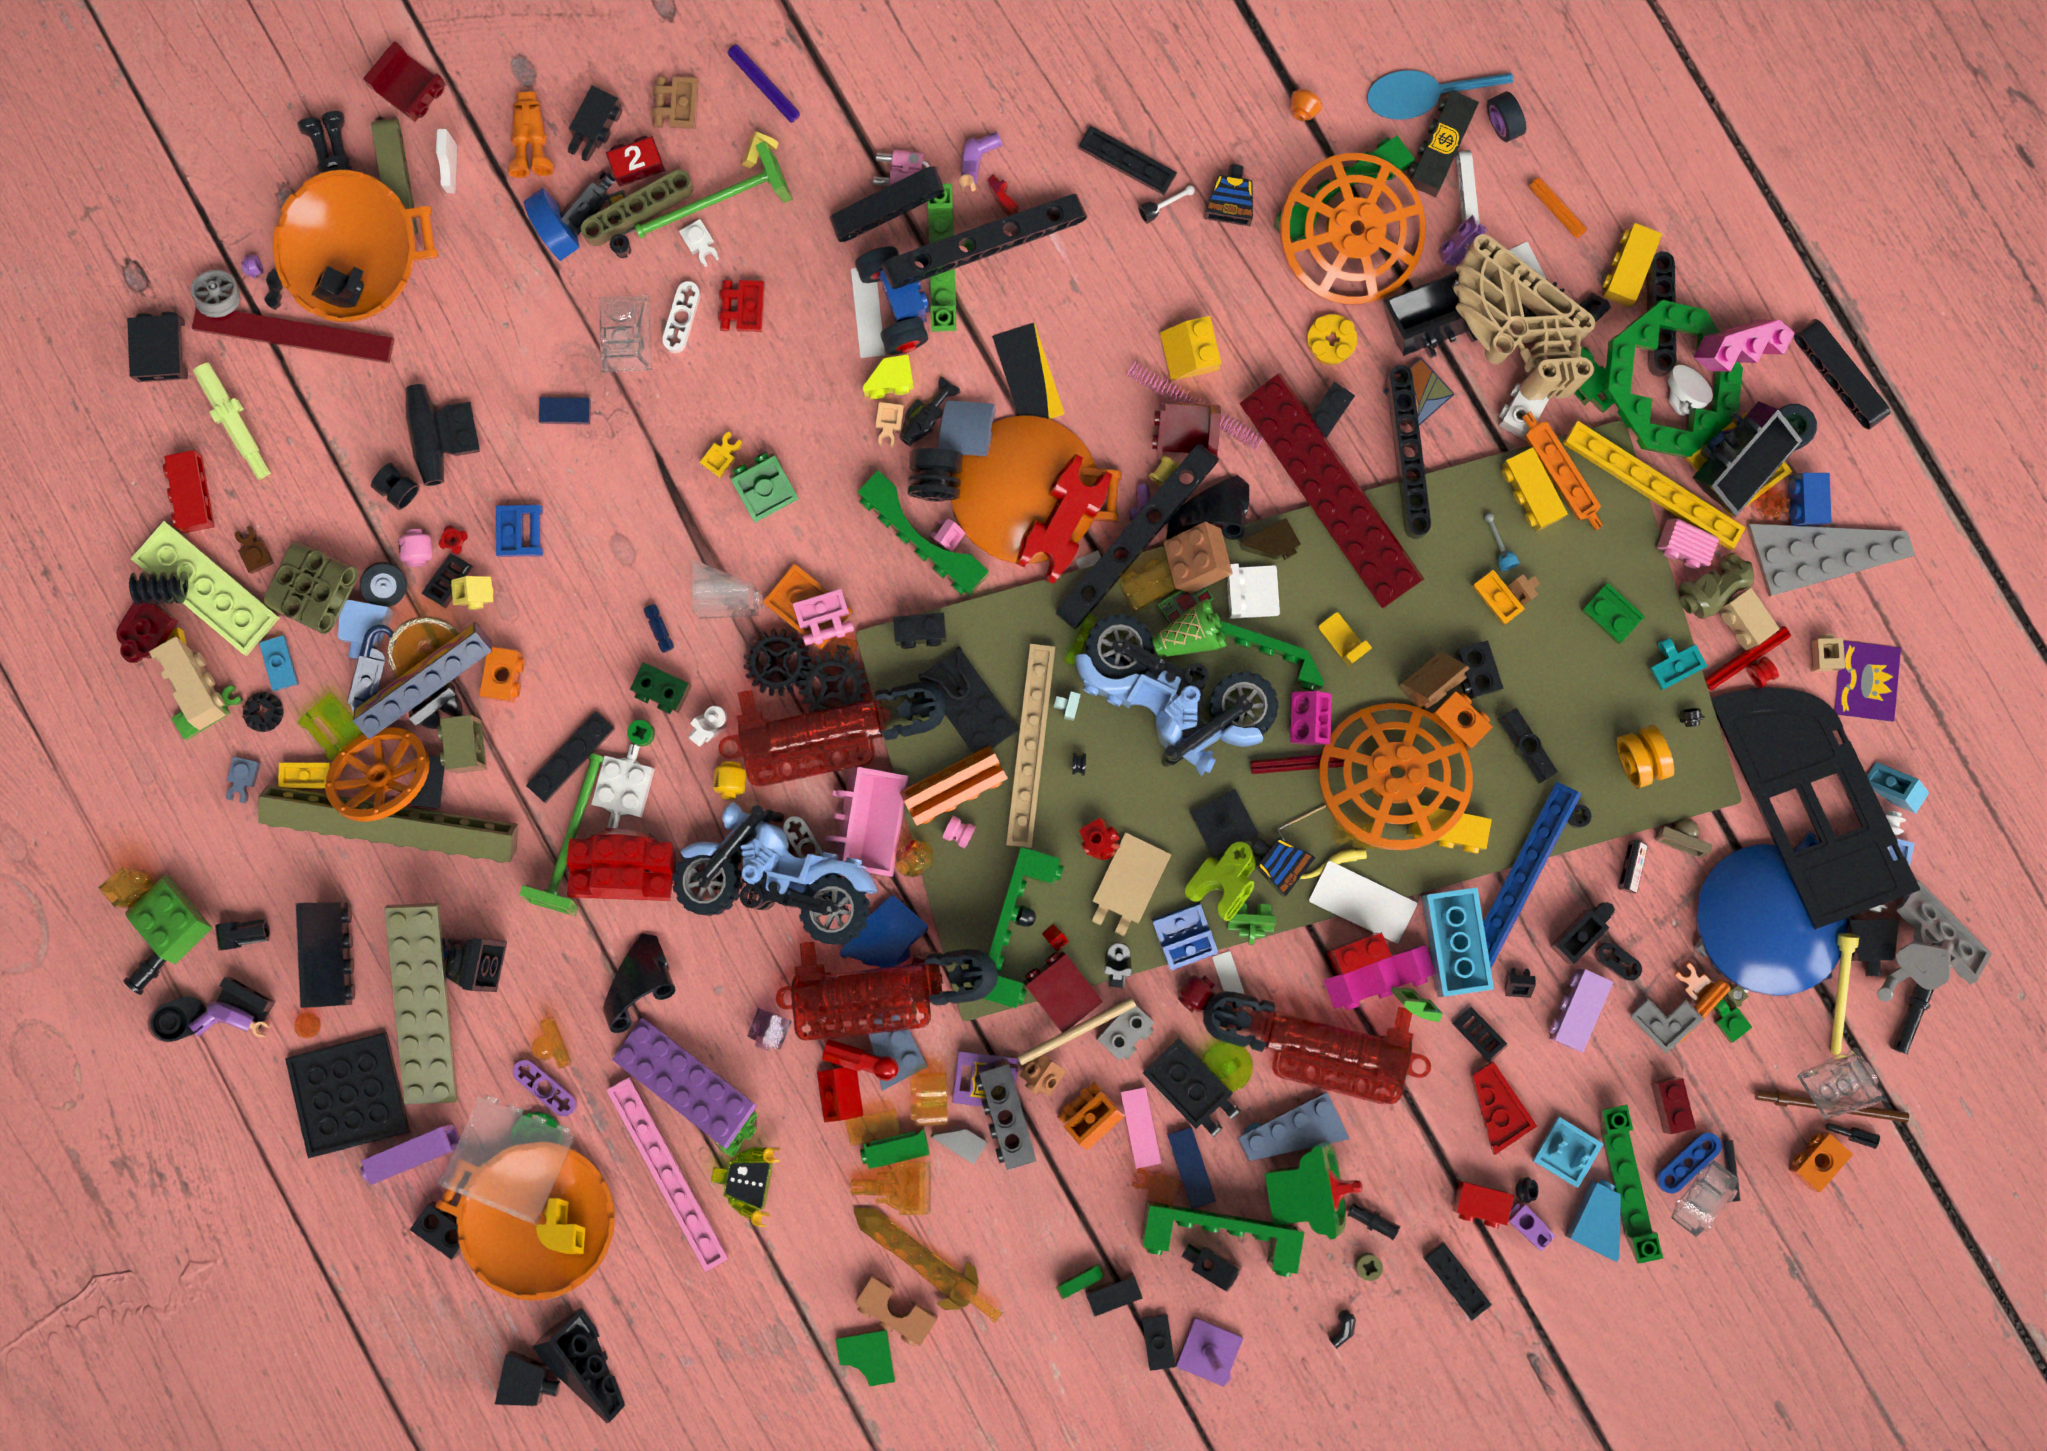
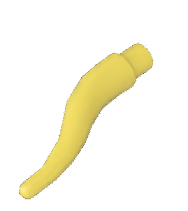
M1353 848L1340 851L1331 856L1318 869L1303 874L1300 879L1321 875L1328 861L1339 865L1344 862L1366 859V849L1356 850Z

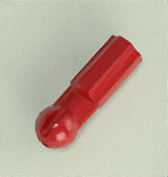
M830 1039L825 1044L822 1054V1060L856 1071L863 1070L873 1073L882 1081L892 1080L899 1071L897 1061L891 1056L878 1057L868 1054L866 1050Z

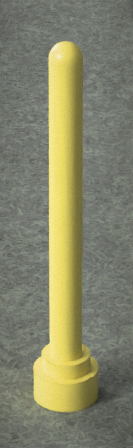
M1839 933L1837 937L1841 959L1830 1049L1833 1055L1841 1053L1852 952H1855V948L1859 944V936L1848 933Z

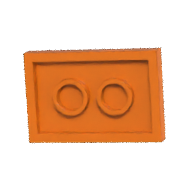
M794 564L762 603L804 636L811 634L812 630L810 626L800 629L793 603L829 593V591ZM848 606L847 609L849 614L840 617L842 624L845 623L853 613V610H851ZM832 620L819 623L818 626L821 631L833 627L834 624ZM832 638L823 640L824 643L818 645L816 643L813 644L822 651Z

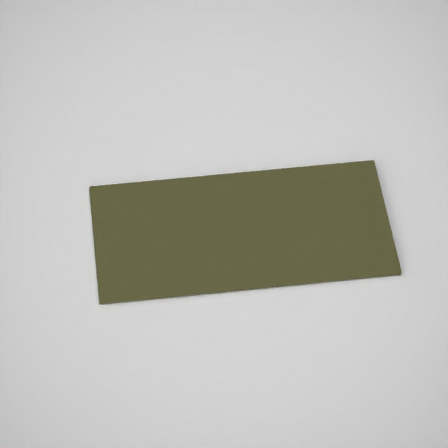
M1623 420L1590 428L1636 457L1628 428ZM1567 435L1558 437V439L1601 505L1596 514L1604 526L1594 531L1588 519H1576L1552 480L1551 482L1568 515L1537 532L1534 527L1528 525L1525 519L1526 512L1522 504L1519 505L1513 496L1515 490L1510 482H1506L1501 470L1503 469L1502 464L1506 460L1530 449V446L1425 474L1431 528L1420 539H1412L1405 532L1399 481L1363 491L1424 577L1422 582L1383 609L1311 506L1246 523L1245 533L1240 539L1230 540L1223 536L1230 564H1239V568L1277 567L1280 614L1270 617L1229 619L1226 578L1206 586L1214 598L1210 602L1213 608L1212 614L1217 613L1223 622L1309 651L1324 681L1323 687L1320 690L1315 689V691L1332 694L1331 734L1347 717L1361 709L1386 703L1414 706L1398 686L1440 651L1453 658L1456 656L1455 652L1458 649L1488 640L1504 688L1498 692L1471 700V706L1477 712L1480 710L1489 717V724L1492 728L1472 749L1466 750L1473 772V787L1470 801L1464 814L1492 819L1487 849L1479 850L1478 854L1464 852V847L1454 845L1453 849L1440 847L1437 841L1417 849L1402 851L1374 847L1346 832L1334 820L1327 807L1291 825L1279 829L1286 842L1315 857L1304 874L1318 869L1331 856L1340 851L1353 848L1356 850L1366 849V859L1344 862L1339 865L1404 897H1409L1512 868L1556 781L1580 792L1581 796L1576 805L1588 807L1592 817L1590 823L1581 828L1572 827L1567 822L1549 857L1736 805L1741 802V795L1702 670L1664 690H1660L1649 669L1666 659L1657 646V643L1671 638L1677 652L1694 645L1668 558L1663 555L1664 551L1657 549L1661 535L1650 499L1565 446L1563 442ZM1418 477L1409 478L1408 480L1416 482ZM1409 497V502L1412 506L1419 507L1421 505L1418 497ZM1488 512L1494 515L1493 521L1505 550L1515 553L1520 564L1510 570L1501 572L1497 560L1501 551L1489 523L1484 520V515ZM1285 518H1287L1301 543L1299 548L1296 549L1297 554L1287 560H1284L1283 557L1274 560L1243 551L1240 547L1241 542ZM1415 520L1412 522L1414 530L1418 532L1424 530V526L1420 521ZM1164 546L1142 552L1076 630L1055 613L1093 566L1062 574L1054 584L1043 579L917 614L944 613L947 642H941V646L927 647L926 644H916V648L901 649V646H896L893 621L857 631L856 639L882 731L892 729L894 725H911L914 719H921L922 722L928 720L929 717L921 718L920 714L913 715L911 721L905 717L899 718L897 706L903 704L905 699L912 703L917 701L918 696L925 694L917 693L916 698H909L906 695L897 697L893 701L887 699L878 701L875 700V692L881 689L891 691L895 686L921 682L918 678L920 673L929 670L954 652L958 646L962 648V652L1019 729L992 749L1007 777L1000 786L993 789L989 788L981 792L977 798L969 801L966 800L958 804L954 810L943 812L935 816L931 822L918 826L915 824L906 804L904 805V813L912 840H919L926 845V847L921 849L919 848L920 845H918L919 842H914L913 844L943 954L948 951L978 949L989 955L1021 847L1006 846L1030 644L1054 646L1055 654L1032 849H1027L1060 858L1059 864L1064 867L1060 881L1054 880L1053 885L1023 877L1022 880L1027 881L1023 897L1017 896L1015 905L1020 907L1024 905L1033 909L1036 913V920L1030 927L1016 925L1014 921L1010 920L1007 930L1012 931L1008 946H1002L1000 955L1005 957L1001 971L997 970L998 976L1023 983L1026 980L1025 975L1036 967L1040 969L1046 964L1045 960L1056 952L1042 935L1052 924L1069 941L1058 953L1064 951L1090 986L1109 981L1108 974H1105V953H1108L1109 947L1115 942L1125 943L1130 949L1131 975L1168 965L1151 919L1197 903L1186 897L1185 888L1204 861L1212 857L1190 812L1236 789L1259 835L1244 842L1251 848L1259 837L1269 845H1272L1277 838H1281L1277 831L1278 828L1325 805L1319 784V769L1251 774L1250 762L1252 760L1322 755L1326 744L1301 745L1290 743V704L1292 692L1309 691L1301 688V683L1296 682L1302 664L1299 661L1297 664H1291L1282 660L1283 656L1275 653L1273 656L1264 655L1258 652L1259 648L1250 645L1249 648H1244L1234 644L1235 640L1227 637V646L1221 649L1168 657L1165 655L1160 657L1154 647V655L1167 660L1178 668L1184 669L1194 663H1199L1206 667L1208 680L1202 690L1204 694L1200 707V716L1205 724L1211 720L1209 705L1214 688L1224 677L1231 675V673H1242L1243 671H1250L1252 674L1257 673L1264 680L1267 679L1271 683L1270 686L1277 693L1276 697L1279 702L1277 717L1270 729L1262 735L1263 741L1254 746L1238 747L1219 739L1204 750L1205 752L1214 751L1212 758L1216 759L1210 773L1204 772L1202 777L1197 772L1195 765L1185 758L1173 766L1164 767L1162 765V759L1167 756L1166 748L1159 741L1156 730V716L1149 708L1142 705H1131L1128 709L1122 704L1118 707L1107 702V698L1099 694L1094 696L1083 690V681L1076 668L1075 656L1086 654L1087 638L1091 629L1099 620H1103L1113 614L1114 616L1119 614H1126L1129 617L1134 616L1138 618V621L1143 622L1147 626L1152 637H1156L1159 631L1169 625L1157 605L1180 591V589L1174 586ZM1127 557L1119 558L1116 560L1124 561L1127 559ZM1492 570L1497 573L1506 586L1523 574L1527 580L1536 576L1541 583L1534 588L1538 595L1523 605L1525 609L1504 626L1472 587ZM1606 583H1609L1645 616L1620 644L1615 642L1581 611ZM1086 588L1082 592V597L1090 600L1094 598L1096 592L1092 588ZM1336 612L1341 615L1362 643L1366 640L1372 647V649L1349 667L1318 629L1320 624ZM1118 631L1120 640H1124L1129 633ZM1114 632L1108 634L1104 639L1113 643L1115 640ZM1132 636L1129 642L1138 646L1136 639ZM1103 643L1101 644L1102 653L1112 650L1111 647ZM1468 653V662L1471 665H1477V655ZM1194 674L1191 681L1196 683L1200 676ZM1476 677L1475 685L1479 689H1485L1486 681L1482 677ZM1461 683L1449 690L1443 698L1427 709L1425 706L1420 708L1433 713L1452 693L1456 691L1459 694L1461 692L1464 693ZM1242 688L1243 695L1246 694L1247 698L1253 692L1250 689ZM1237 689L1228 695L1235 700L1239 699ZM1071 692L1081 694L1074 721L1064 719L1065 710L1054 708L1056 696L1069 700ZM1256 693L1251 703L1262 704L1260 697ZM1225 701V709H1227L1232 703ZM1262 708L1251 709V712L1257 719L1262 713ZM1515 708L1519 710L1533 734L1540 738L1542 748L1558 771L1540 784L1537 783L1522 758L1515 753L1513 744L1497 721V719ZM1690 708H1701V713L1705 718L1700 720V725L1685 727V723L1679 721L1681 718L1680 711ZM1387 709L1370 714L1377 724L1386 722H1404L1409 724L1413 712ZM1459 713L1458 722L1463 726H1467L1469 717L1465 713ZM944 715L942 722L930 731L906 737L899 734L896 739L887 741L884 738L893 773L909 776L907 788L973 754L946 715ZM1247 716L1243 718L1242 724H1250L1253 720ZM1422 716L1419 727L1430 733L1442 747L1455 743L1441 726ZM1361 717L1343 730L1336 739L1334 747L1348 750L1356 737L1368 729ZM1655 725L1668 744L1674 763V775L1661 781L1653 777L1652 784L1637 789L1629 781L1622 767L1617 751V737L1631 732L1637 736L1639 729ZM1390 729L1382 732L1389 743L1403 742L1406 730ZM1416 734L1412 746L1418 749L1422 755L1435 750L1427 740ZM1371 735L1362 742L1356 752L1371 756L1379 746ZM1524 739L1522 742L1523 749L1526 752H1531L1533 749L1532 742ZM1073 753H1077L1078 756L1086 753L1085 776H1081L1080 773L1072 775ZM1461 753L1448 756L1451 768L1450 786L1464 792L1466 772ZM1441 760L1429 763L1428 777L1443 782ZM1352 762L1351 773L1355 785L1366 780L1367 766ZM1343 767L1328 768L1329 787L1334 796L1347 789L1344 782ZM1393 767L1390 769L1393 777L1401 778L1404 776V771L1401 768ZM1425 787L1417 798L1421 805L1429 806L1438 796L1439 792ZM1371 789L1363 792L1366 803L1379 810L1382 799ZM1446 796L1439 808L1456 811L1460 802ZM1352 798L1338 805L1342 813L1352 823L1362 830L1371 833L1375 818L1363 812L1354 803ZM1408 802L1392 803L1388 814L1398 816L1410 815L1412 810ZM1583 811L1573 812V816L1576 817L1575 822L1579 823V821L1585 820V817L1582 816ZM953 815L960 818L962 824L970 823L976 826L966 849L958 846L954 839L947 841L942 838ZM1098 818L1106 820L1109 826H1114L1120 837L1117 840L1119 844L1126 832L1171 854L1139 924L1131 921L1124 937L1114 932L1122 917L1119 914L1108 910L1101 925L1091 921L1099 906L1092 901L1114 857L1113 855L1106 860H1098L1092 857V855L1088 856L1081 843L1084 840L1079 829ZM1385 822L1380 836L1394 840L1413 839V836L1407 835L1409 824H1390ZM1253 852L1257 865L1261 857ZM1224 853L1214 858L1220 861L1221 858L1224 856ZM1256 867L1248 877L1254 881V888L1244 902L1247 904V914L1256 915L1257 905L1270 904L1273 916H1276L1274 932H1265V937L1338 917V915L1309 902L1321 875L1308 879H1299L1285 897L1276 891ZM1213 890L1208 892L1198 902L1202 906L1217 950L1248 942V937H1239L1238 930H1227L1228 921L1219 917L1217 908L1224 892ZM956 962L952 965H947L948 972L954 971L957 965H961L962 969H968L969 965L956 964ZM966 982L963 987L975 986H971L970 982ZM952 984L953 990L958 992L959 987L956 984ZM1023 984V989L1027 990L1023 1005L1036 1002L1035 997ZM986 999L957 1003L960 1016L964 1021L1012 1008Z

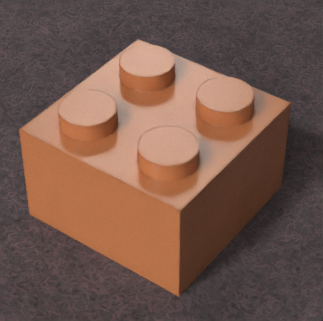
M1203 522L1163 542L1174 586L1177 589L1192 594L1233 574L1223 534L1219 527Z

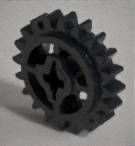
M829 652L825 653V660H822L819 655L815 656L816 665L812 662L807 663L811 669L810 672L806 670L801 671L807 677L806 680L799 681L801 685L805 686V689L800 690L799 694L807 695L802 704L810 702L812 705L808 712L817 709V718L822 717L826 713L827 721H831L833 714L836 715L838 721H841L842 713H845L848 718L851 717L850 708L858 712L860 709L856 702L865 703L866 701L860 696L861 693L868 692V689L861 686L868 682V679L860 678V675L865 670L860 669L857 671L855 669L858 661L849 664L850 655H846L841 660L840 652H836L834 659L831 658ZM838 666L843 668V670L833 676L826 673L823 668ZM850 676L854 684L852 696L845 689V682ZM815 677L819 679L822 685V690L817 697L813 689ZM842 678L837 686L839 691H832L825 695L830 687L828 682H835ZM834 697L841 700L844 705L829 707L824 705V703L829 698Z

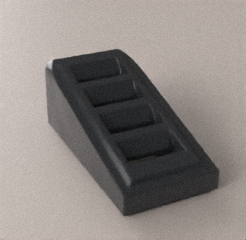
M450 553L421 594L447 608L453 599L452 587L450 586L447 589L439 584L440 581L444 580L451 585L452 579L445 576L447 571L457 578L467 576L473 566ZM453 562L463 568V570L458 572L450 566ZM436 588L445 593L443 597L434 593Z
M1472 1007L1453 1023L1456 1029L1488 1063L1494 1060L1508 1046ZM1474 1017L1476 1021L1465 1030L1462 1026ZM1481 1025L1483 1029L1472 1037L1470 1033ZM1488 1032L1491 1036L1480 1045L1477 1041ZM1495 1040L1498 1044L1487 1053L1485 1049Z

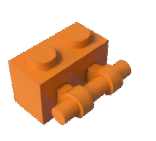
M1093 1082L1088 1088L1084 1087L1080 1091L1081 1094L1071 1104L1068 1102L1063 1107L1064 1110L1057 1116L1063 1124L1069 1120L1063 1127L1078 1145L1086 1150H1089L1125 1117L1109 1096L1102 1091L1099 1092L1101 1088L1096 1082Z

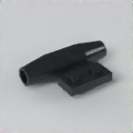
M424 384L410 385L405 388L406 421L413 457L424 485H440L444 483V453L459 456L480 452L471 403L447 405L436 413L426 386Z

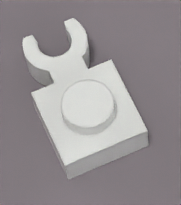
M701 219L679 231L692 255L698 251L700 252L699 259L704 267L708 266L705 260L706 255L712 254L716 260L719 259L717 251L709 247L714 241Z

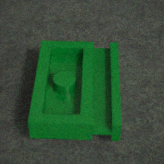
M1606 583L1581 610L1618 644L1622 643L1645 617L1609 583Z

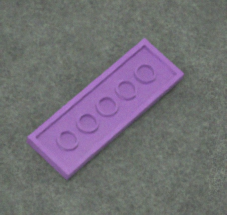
M644 1018L640 1019L612 1059L724 1148L729 1147L757 1107V1104Z

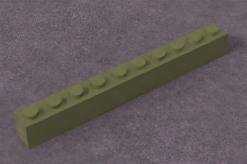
M267 785L258 796V823L267 824L270 827L292 828L295 831L318 832L321 835L331 834L343 836L346 839H363L371 843L382 842L393 844L397 847L408 846L422 851H440L448 855L459 854L473 859H491L499 863L511 862L517 850L518 824L407 806L388 817L375 821L360 822L340 815L329 802L327 795L323 793ZM339 796L340 801L343 804H346L348 801L352 799L349 797ZM364 800L355 809L373 808L374 801Z

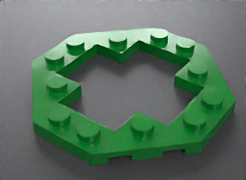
M1661 300L1651 306L1646 313L1630 323L1620 334L1608 341L1603 391L1608 399H1612L1619 409L1617 413L1627 428H1631L1638 439L1636 441L1641 449L1687 458L1691 457L1716 434L1732 422L1730 416L1734 412L1739 414L1743 367L1740 362H1735L1730 372L1715 371L1712 410L1690 409L1688 431L1650 423L1652 398L1631 394L1635 347L1650 351L1658 349L1659 330L1664 328L1697 336V352L1704 336L1720 333L1705 309Z

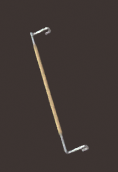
M1361 793L1362 797L1364 798L1363 800L1366 802V798ZM1326 804L1278 828L1277 831L1280 834L1281 838L1284 840L1279 829L1287 825H1291L1325 808Z

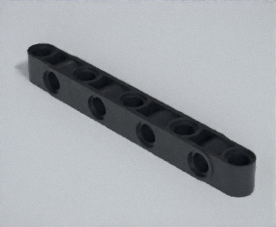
M1071 194L892 257L883 262L881 267L891 288L898 289L1070 228L1083 222L1088 216L1078 195ZM1047 215L1052 216L1055 221L1050 220ZM1003 230L1010 232L1012 236H1007ZM959 246H964L968 252L962 251ZM915 261L922 263L924 268L916 266Z
M1198 443L1080 581L1055 614L1076 630L1215 467L1219 458L1201 443ZM1184 473H1189L1193 476V481L1189 484H1183L1179 480L1180 476ZM1153 511L1161 515L1160 520L1155 523L1147 519V515ZM1118 550H1125L1128 553V557L1124 561H1118L1114 558V554ZM1092 588L1096 594L1094 598L1086 600L1082 597L1083 590Z

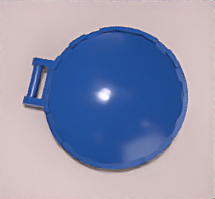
M1809 831L1793 851L1795 853L1820 842L1816 839V835ZM1760 844L1739 849L1718 862L1705 878L1698 895V914H1696L1698 934L1702 937L1707 949L1705 952L1712 963L1733 983L1754 993L1759 992L1772 996L1793 995L1820 983L1839 962L1841 951L1837 945V937L1839 933H1847V918L1814 930L1776 845Z

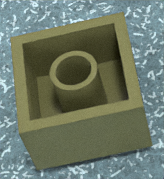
M472 715L440 719L441 725L438 726L437 732L439 740L443 741L444 751H440L442 766L456 774L487 770L482 720Z

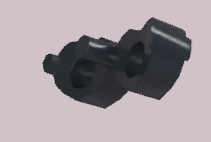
M273 269L266 278L267 285L271 291L268 292L264 299L270 308L277 310L281 306L282 295L280 291L283 286L277 271Z

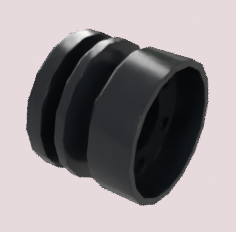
M938 448L911 450L909 469L920 474L908 478V482L913 484V486L908 487L907 494L911 497L931 502L959 499L961 491L955 487H959L961 481L950 475L962 472L963 455L956 451Z

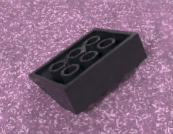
M296 903L300 1008L352 1005V1000L355 999V986L351 984V974L354 973V961L350 959L353 936L349 933L348 925L352 921V912L347 903Z

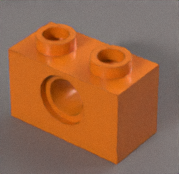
M492 647V652L486 655L479 696L484 699L514 703L515 697H519L521 683H518L519 673H523L525 667V658H522L523 654L517 650ZM503 669H508V679L502 682L499 681V672Z
M1456 691L1433 712V715L1439 717L1460 738L1466 750H1469L1476 745L1492 726L1489 724V717L1480 710L1477 712L1471 706L1472 701L1462 692L1459 694ZM1459 713H1465L1469 717L1467 726H1463L1458 722Z
M1827 1132L1816 1133L1809 1140L1808 1144L1810 1146L1805 1152H1800L1792 1160L1793 1165L1789 1169L1809 1189L1818 1193L1827 1186L1853 1155L1832 1134ZM1821 1154L1823 1156V1163L1817 1167L1815 1165V1157Z

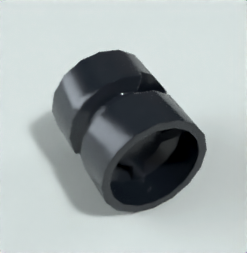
M388 463L375 475L371 482V487L382 497L387 496V501L396 509L401 510L415 498L420 486L410 477H403L404 472L393 463Z

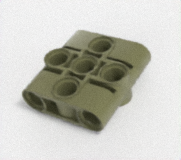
M294 542L288 548L265 594L264 603L268 608L321 634L329 633L334 627L356 583L358 571L355 567L302 542Z

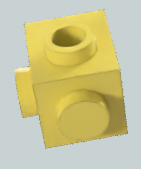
M464 576L451 580L453 605H468L469 610L483 609V604L493 602L491 577Z

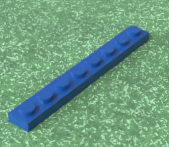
M1557 781L1483 922L1491 968L1581 796L1580 792Z

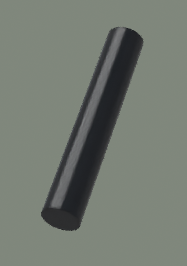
M1723 1140L1730 1201H1741L1733 1140Z

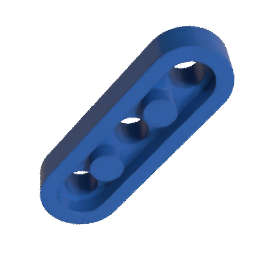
M1709 1132L1698 1134L1659 1170L1656 1175L1657 1186L1666 1193L1672 1194L1680 1191L1720 1153L1722 1147L1720 1139L1715 1134ZM1705 1140H1707L1710 1144L1709 1148L1706 1150H1704L1702 1147V1143ZM1686 1158L1691 1160V1164L1688 1167L1684 1166ZM1667 1175L1672 1176V1182L1670 1184H1666L1665 1177Z

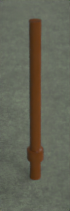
M1776 1090V1092L1755 1091V1100L1774 1102L1777 1106L1787 1107V1105L1905 1123L1909 1121L1908 1112L1790 1095L1789 1092Z

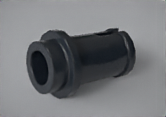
M616 234L610 239V248L619 258L624 259L628 257L626 253L631 254L630 243L625 235Z

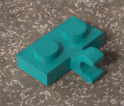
M1671 638L1657 643L1659 650L1666 659L1649 669L1660 690H1664L1708 666L1696 644L1677 652Z

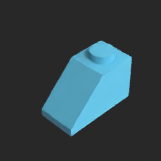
M1878 762L1874 764L1867 775L1874 792L1892 804L1915 814L1929 794L1919 779Z

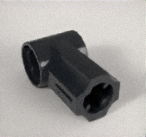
M266 919L215 925L218 951L241 948L242 945L269 941L270 929Z

